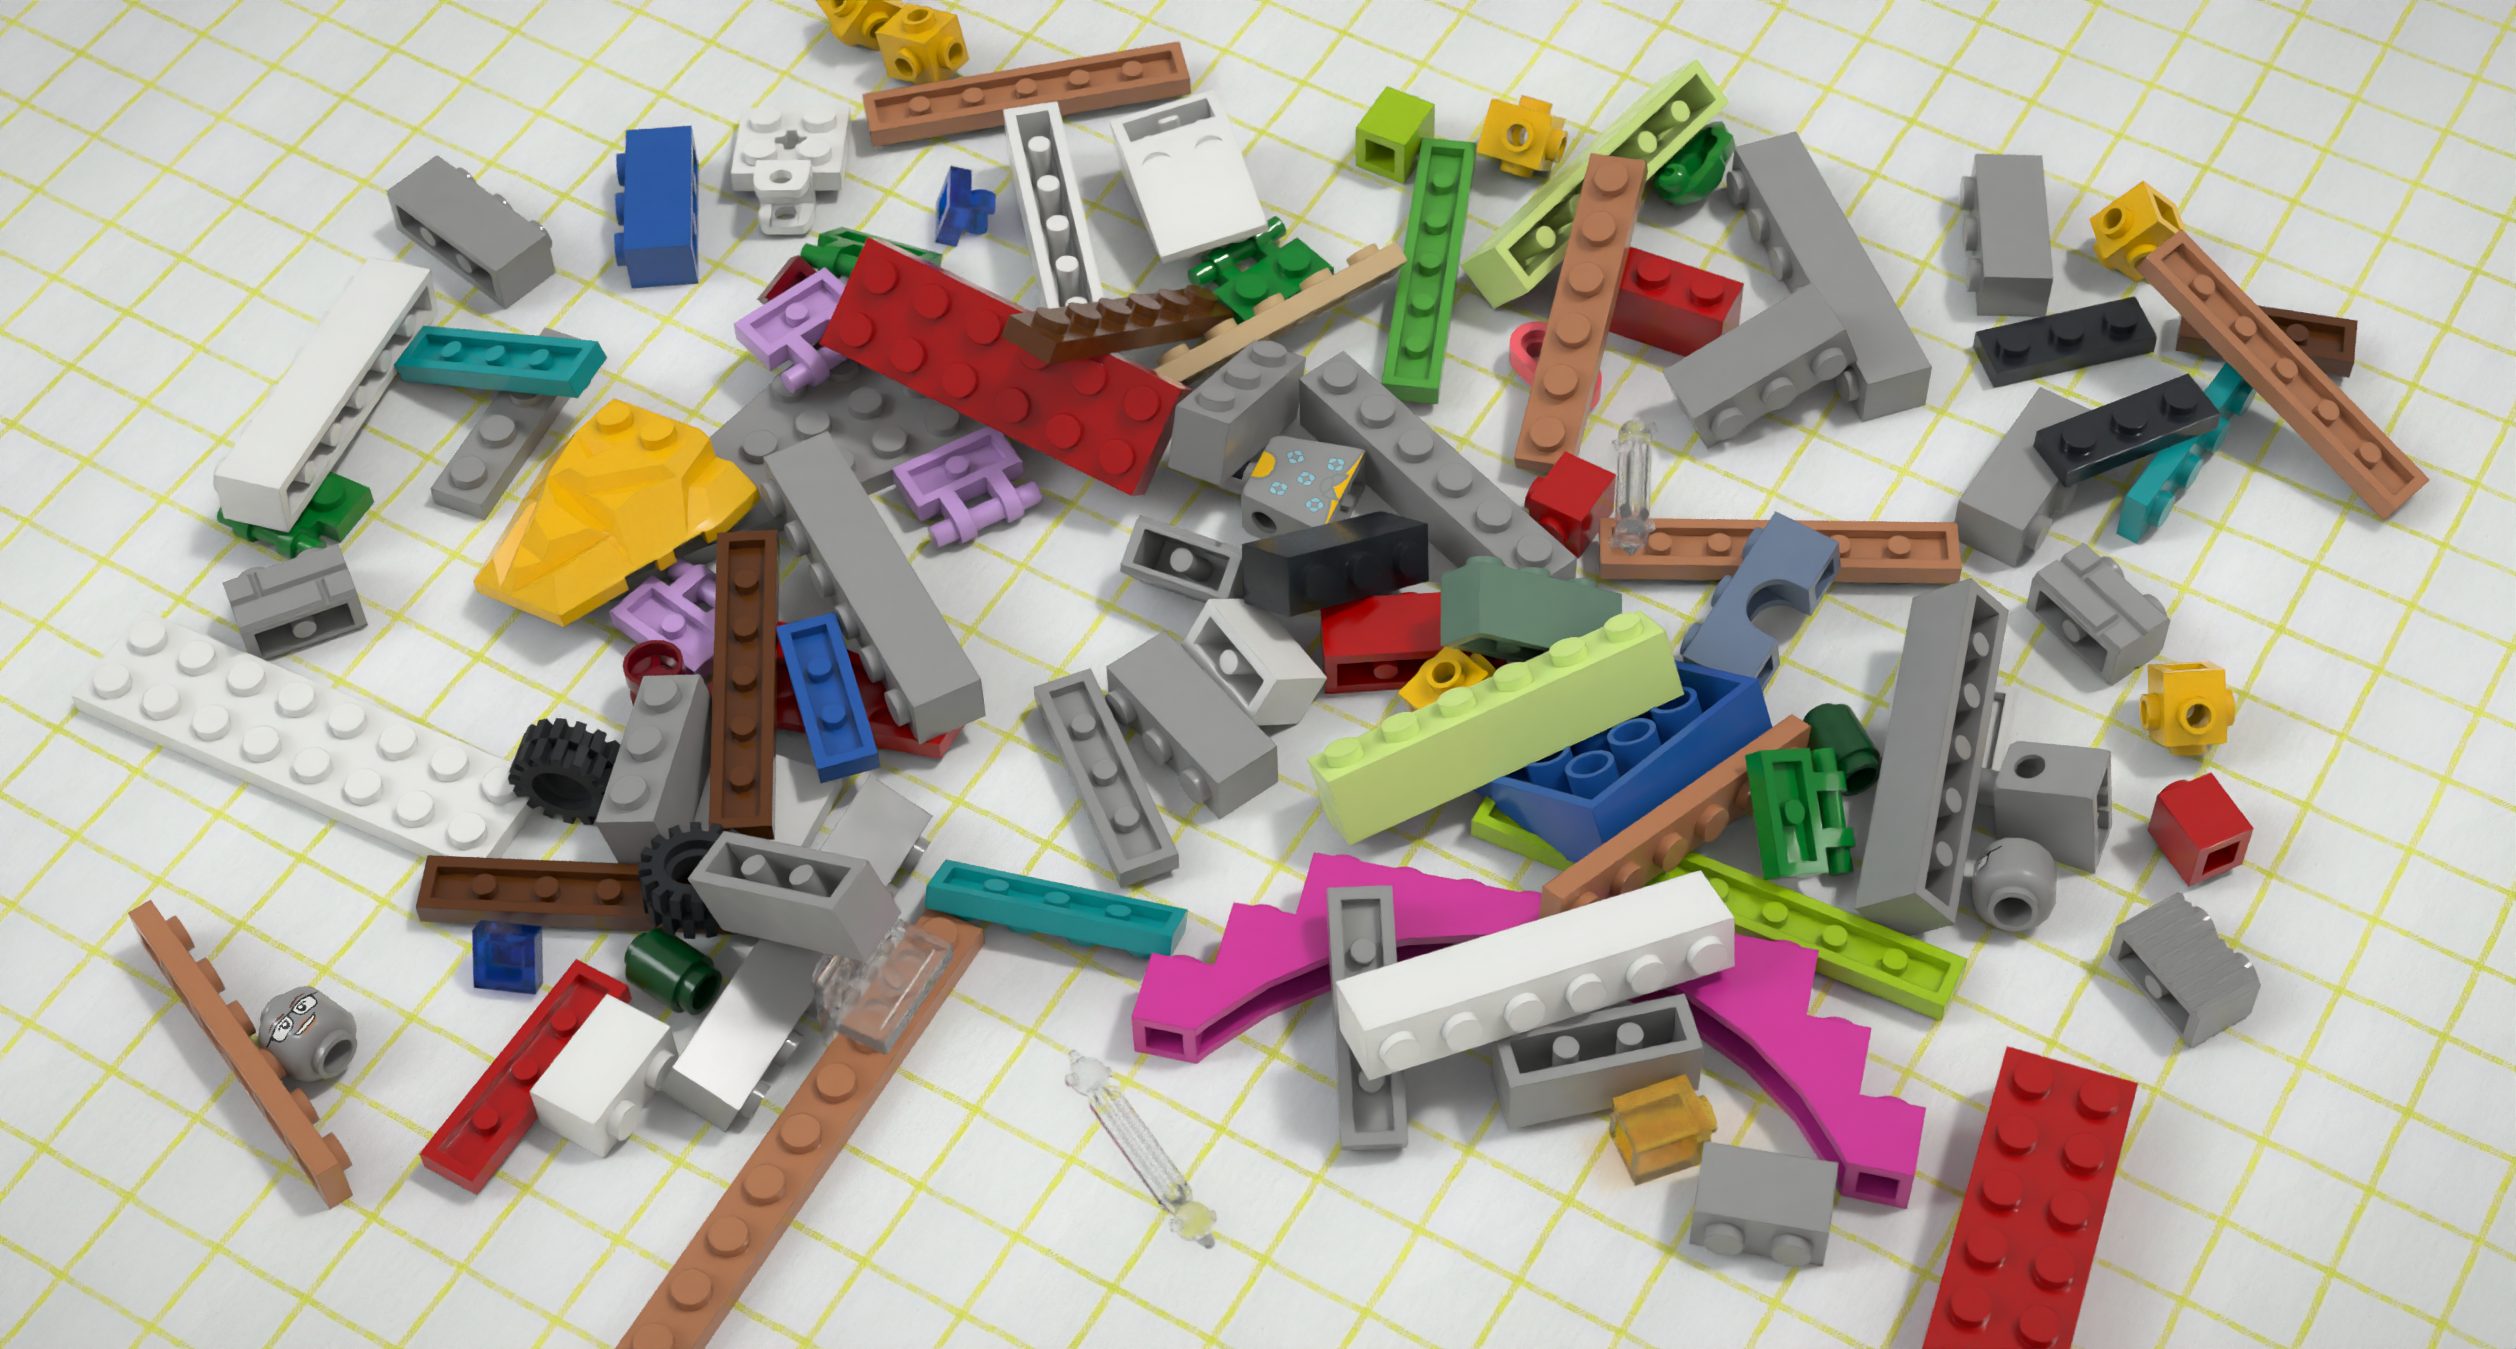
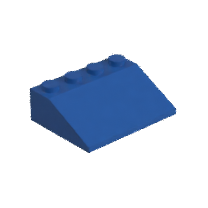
M1674 660L1684 695L1658 707H1653L1645 713L1572 746H1567L1561 751L1532 762L1473 791L1483 798L1488 796L1496 803L1495 807L1527 831L1538 835L1564 855L1566 860L1577 863L1772 728L1759 679Z

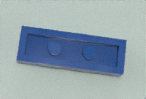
M831 612L777 626L776 630L820 783L881 768L876 744L836 613Z

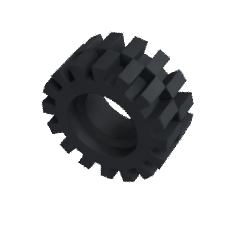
M547 718L539 720L537 726L531 724L527 727L509 770V784L515 785L513 792L517 797H529L527 805L530 808L535 809L538 806L545 808L543 815L553 819L555 813L563 815V822L574 824L576 818H579L583 825H593L597 818L620 744L616 740L604 741L607 733L600 729H597L594 733L586 731V723L576 721L575 726L571 727L564 718H556L553 725Z
M690 822L691 831L682 833L679 825L668 828V840L658 834L651 839L652 849L644 847L640 854L641 862H638V873L644 912L649 914V921L655 927L663 923L664 933L674 936L679 928H683L684 939H695L696 930L704 929L706 938L718 936L717 926L719 924L692 885L679 882L689 878L722 834L723 825L712 823L709 831H702L701 822ZM731 829V830L729 831V832H732V833L740 834L739 832L735 831L734 829Z

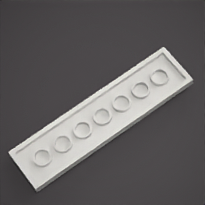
M146 610L141 611L71 695L77 710L425 859H427V855L501 858L537 809V807L532 809L527 805L528 796L517 797L513 792L515 785L509 784L508 781L512 762Z

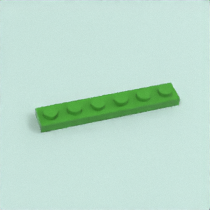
M1422 138L1403 251L1408 261L1400 269L1381 382L1400 401L1438 404L1476 163L1477 142Z

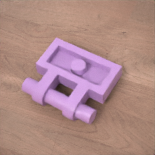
M824 267L735 322L736 339L770 371L790 360L794 366L783 372L780 376L789 392L795 393L807 384L815 387L830 377L829 370L848 359L825 346L818 351L811 346L822 339L845 285Z
M989 426L892 468L895 486L920 522L939 513H942L945 520L928 527L930 539L937 549L953 541H957L960 545L978 537V530L1002 519L1008 524L1023 517L1025 509L1042 502L1041 492L1034 481H1030L1017 488L1012 486L1011 481L1024 476L1022 460L1004 434ZM986 492L992 497V499L970 509H967L964 505V502Z
M680 557L668 569V576L675 581L668 586L654 575H651L610 610L613 626L638 644L650 640H665L675 644L681 650L686 668L685 675L700 674L704 681L713 673L716 574L702 564L694 566ZM705 602L713 609L706 613L693 603Z

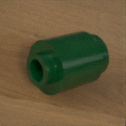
M1825 703L1810 710L1803 719L1805 723L1811 726L1807 748H1810V751L1834 748L1837 769L1845 773L1847 791L1842 792V796H1854L1869 789L1879 779L1881 769L1879 764L1880 753L1851 707L1846 704Z
M662 927L655 928L648 933L639 934L630 943L625 953L626 980L676 1013L686 1011L691 1015L700 1014L713 1002L720 989L722 974L714 968L713 960L676 935L672 936L664 933Z

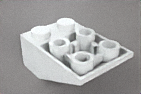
M1214 89L1109 121L1123 178L1162 264L1177 259H1188L1199 252L1228 243L1243 242L1251 236L1269 231L1268 223L1229 118Z

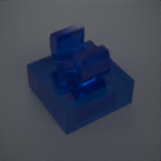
M950 166L936 201L935 243L957 247L964 229L972 234H986L988 230V214L994 215L996 211V194L985 189L972 190V170L956 166Z
M479 920L472 930L473 987L536 995L543 984L542 926Z

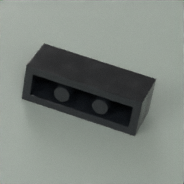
M1378 511L1242 544L1244 603L1292 617L1428 582V523Z

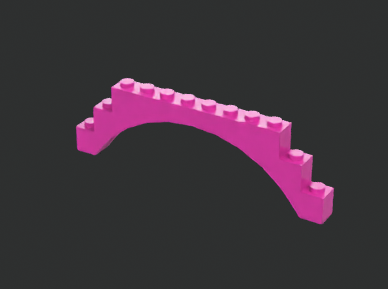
M1314 852L1296 914L1282 912L1280 909L1267 904L1252 906L1233 902L1214 965L1202 963L1188 955H1174L1171 957L1151 953L1131 1017L1134 1051L1198 1064L1209 1054L1268 1016L1331 991L1326 909L1327 888L1392 885L1397 963L1539 919L1542 893L1536 891L1517 892L1486 886L1474 879L1464 878L1455 880L1424 874L1412 867L1401 866L1393 868L1362 862L1350 855L1340 854L1332 856ZM1734 932V967L1627 1000L1636 1004L1685 994L1700 1039L1745 1070L1796 1123L1819 1160L1838 1163L1836 1188L1841 1196L1907 1209L1915 1177L1926 1107L1911 1105L1893 1096H1880L1876 1098L1860 1094L1872 1028L1855 1025L1851 1021L1840 1017L1820 1018L1807 1015L1819 950L1801 947L1797 943L1788 940L1769 941L1738 935Z

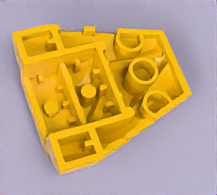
M613 398L547 459L473 583L480 594L565 627L629 590L625 577L654 561L656 567L662 571L677 562L673 549L698 535H702L708 544L716 540L717 533L729 531L762 498L758 487L733 462L716 457L710 438L701 429Z

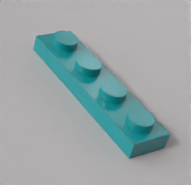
M423 325L394 363V366L402 379L409 382L579 398L582 392L589 386L592 378L603 365L607 356L598 341Z
M2228 362L2225 363L2204 391L2221 413L2217 429L2158 452L2125 496L2116 534L2138 544L2151 525L2158 528L2161 527L2172 510L2176 498L2174 496L2175 492L2179 487L2188 490L2192 486L2202 467V456L2207 450L2212 453L2217 452L2227 436L2231 417L2234 414L2242 417L2250 407L2256 391Z
M945 859L927 884L925 908L946 912L964 921L979 919L1003 924L1009 930L1017 933L1031 934L1042 932L1061 936L1079 946L1104 945L1127 950L1132 956L1141 959H1150L1151 953L1172 956L1186 931L1188 909L947 859Z

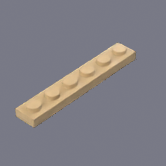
M1397 241L1381 250L1378 249L1375 243L1370 244L1348 257L1346 262L1349 267L1332 275L1329 268H1325L1299 284L1302 290L1300 293L1286 300L1281 293H1278L1262 301L1252 309L1255 316L1237 325L1234 318H1230L1216 325L1204 334L1207 342L1189 351L1185 343L1172 348L1156 359L1159 367L1154 369V371L1188 386L1219 370L1254 340L1273 341L1394 277L1407 263L1408 259Z

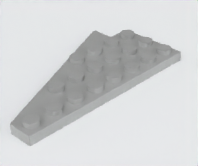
M821 340L813 346L817 351L824 347L819 344ZM849 358L829 370L830 377L815 387L807 384L795 393H791L786 389L780 377L783 373L781 372L775 376L771 384L709 437L716 457L733 462L758 487L762 498L727 532L777 529L779 533L785 530L784 524L787 522L782 514L775 517L772 516L760 488V484L767 482L763 457L829 431L867 495L894 485L893 467L980 430L987 425ZM698 535L673 549L676 559L682 557L694 566L705 564L717 558V539L708 544L702 535ZM652 561L626 576L625 580L629 590L613 598L610 602L628 596L651 575H654L661 581L669 579V567L660 571L656 567L655 562Z

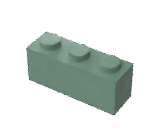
M1494 556L1468 558L1466 566L1441 574V646L1513 662H1525L1548 652L1554 643L1562 639L1584 636L1604 627L1610 618L1622 614V594L1597 588V582L1585 578L1567 580L1552 578L1548 569L1539 567L1514 569L1503 566V560Z

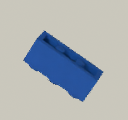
M692 125L626 130L625 153L616 154L619 186H625L624 192L615 194L617 222L619 226H624L623 233L614 234L617 266H627L631 288L697 284L699 161Z

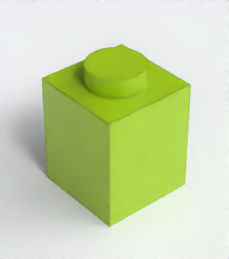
M1386 86L1356 126V166L1405 184L1418 166L1422 138L1434 139L1435 104Z

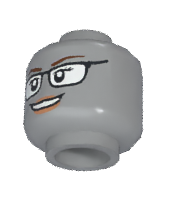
M2003 838L1991 842L1981 850L1974 864L1972 885L1973 906L1980 918L1991 926L2006 931H2025L2038 927L2046 921L2056 904L2057 886L2056 863L2049 851L2037 842L2025 838Z
M297 987L284 994L277 995L267 1003L261 1013V1025L258 1034L259 1047L269 1051L282 1064L287 1073L301 1082H317L322 1079L333 1078L349 1065L355 1055L358 1042L356 1039L357 1027L353 1015L314 987Z

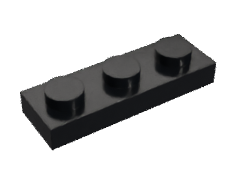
M2133 296L1976 331L1973 349L1993 388L2151 353L2154 352L2157 335L2136 297Z
M2188 373L2038 430L2033 447L2062 485L2067 487L2217 429L2221 413Z

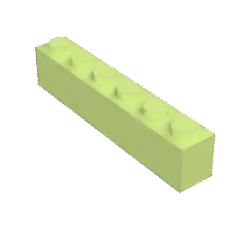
M1697 59L1660 78L1466 258L1460 266L1493 309L1528 293L1565 257L1591 153L1646 160L1648 168L1647 181L1717 115L1729 101Z
M1641 610L1635 613H1622L1610 618L1604 627L1581 637L1562 639L1554 643L1548 652L1528 661L1506 664L1497 669L1492 677L1472 686L1450 689L1441 694L1436 702L1414 712L1394 714L1385 719L1380 727L1358 737L1338 739L1330 743L1324 752L1308 758L1307 761L1328 822L1350 846L1488 784L1497 778L1519 770L1532 762L1561 751L1567 746H1572L1645 713L1653 707H1658L1684 695L1666 631Z

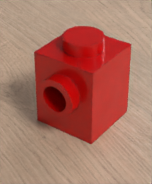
M1564 451L1545 478L1538 476L1533 481L1526 494L1524 507L1529 510L1530 517L1579 559L1598 534L1599 519L1609 518L1614 511L1616 474Z
M2212 772L2189 782L2182 779L2166 786L2157 794L2147 829L2188 887L2242 865L2254 830Z

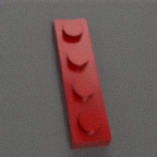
M576 959L421 1150L419 1155L424 1167L478 1195L538 1119L530 1090L606 994L626 1004L630 1003L632 997L628 985Z

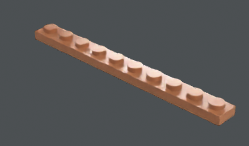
M925 909L615 1349H704L985 944L982 928L949 913Z

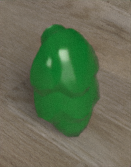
M1722 121L1706 124L1655 172L1653 177L1654 186L1658 194L1669 204L1690 205L1700 201L1712 193L1721 183L1726 169L1725 166L1734 152V147H1736L1733 135L1728 132Z

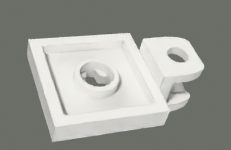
M763 105L756 108H742L731 168L733 191H755L760 203L758 210L759 225L764 234H804L808 232L815 218L817 204L815 190L843 189L852 126L850 107H830L827 105L775 107ZM783 214L795 215V217L788 220L778 219Z

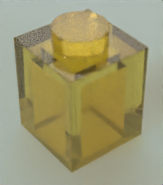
M1686 1074L1612 1098L1609 1134L1635 1186L1701 1164L1704 1141L1711 1142L1712 1134L1717 1132V1122L1709 1100L1705 1095L1696 1096Z

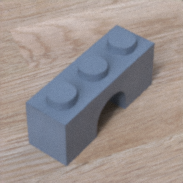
M1776 511L1764 529L1757 527L1750 534L1742 551V564L1734 576L1727 574L1719 582L1711 600V606L1713 607L1703 624L1696 622L1691 626L1680 648L1683 662L1759 679L1762 692L1780 665L1778 640L1757 629L1752 624L1753 619L1762 610L1777 605L1792 607L1811 617L1841 570L1838 541Z

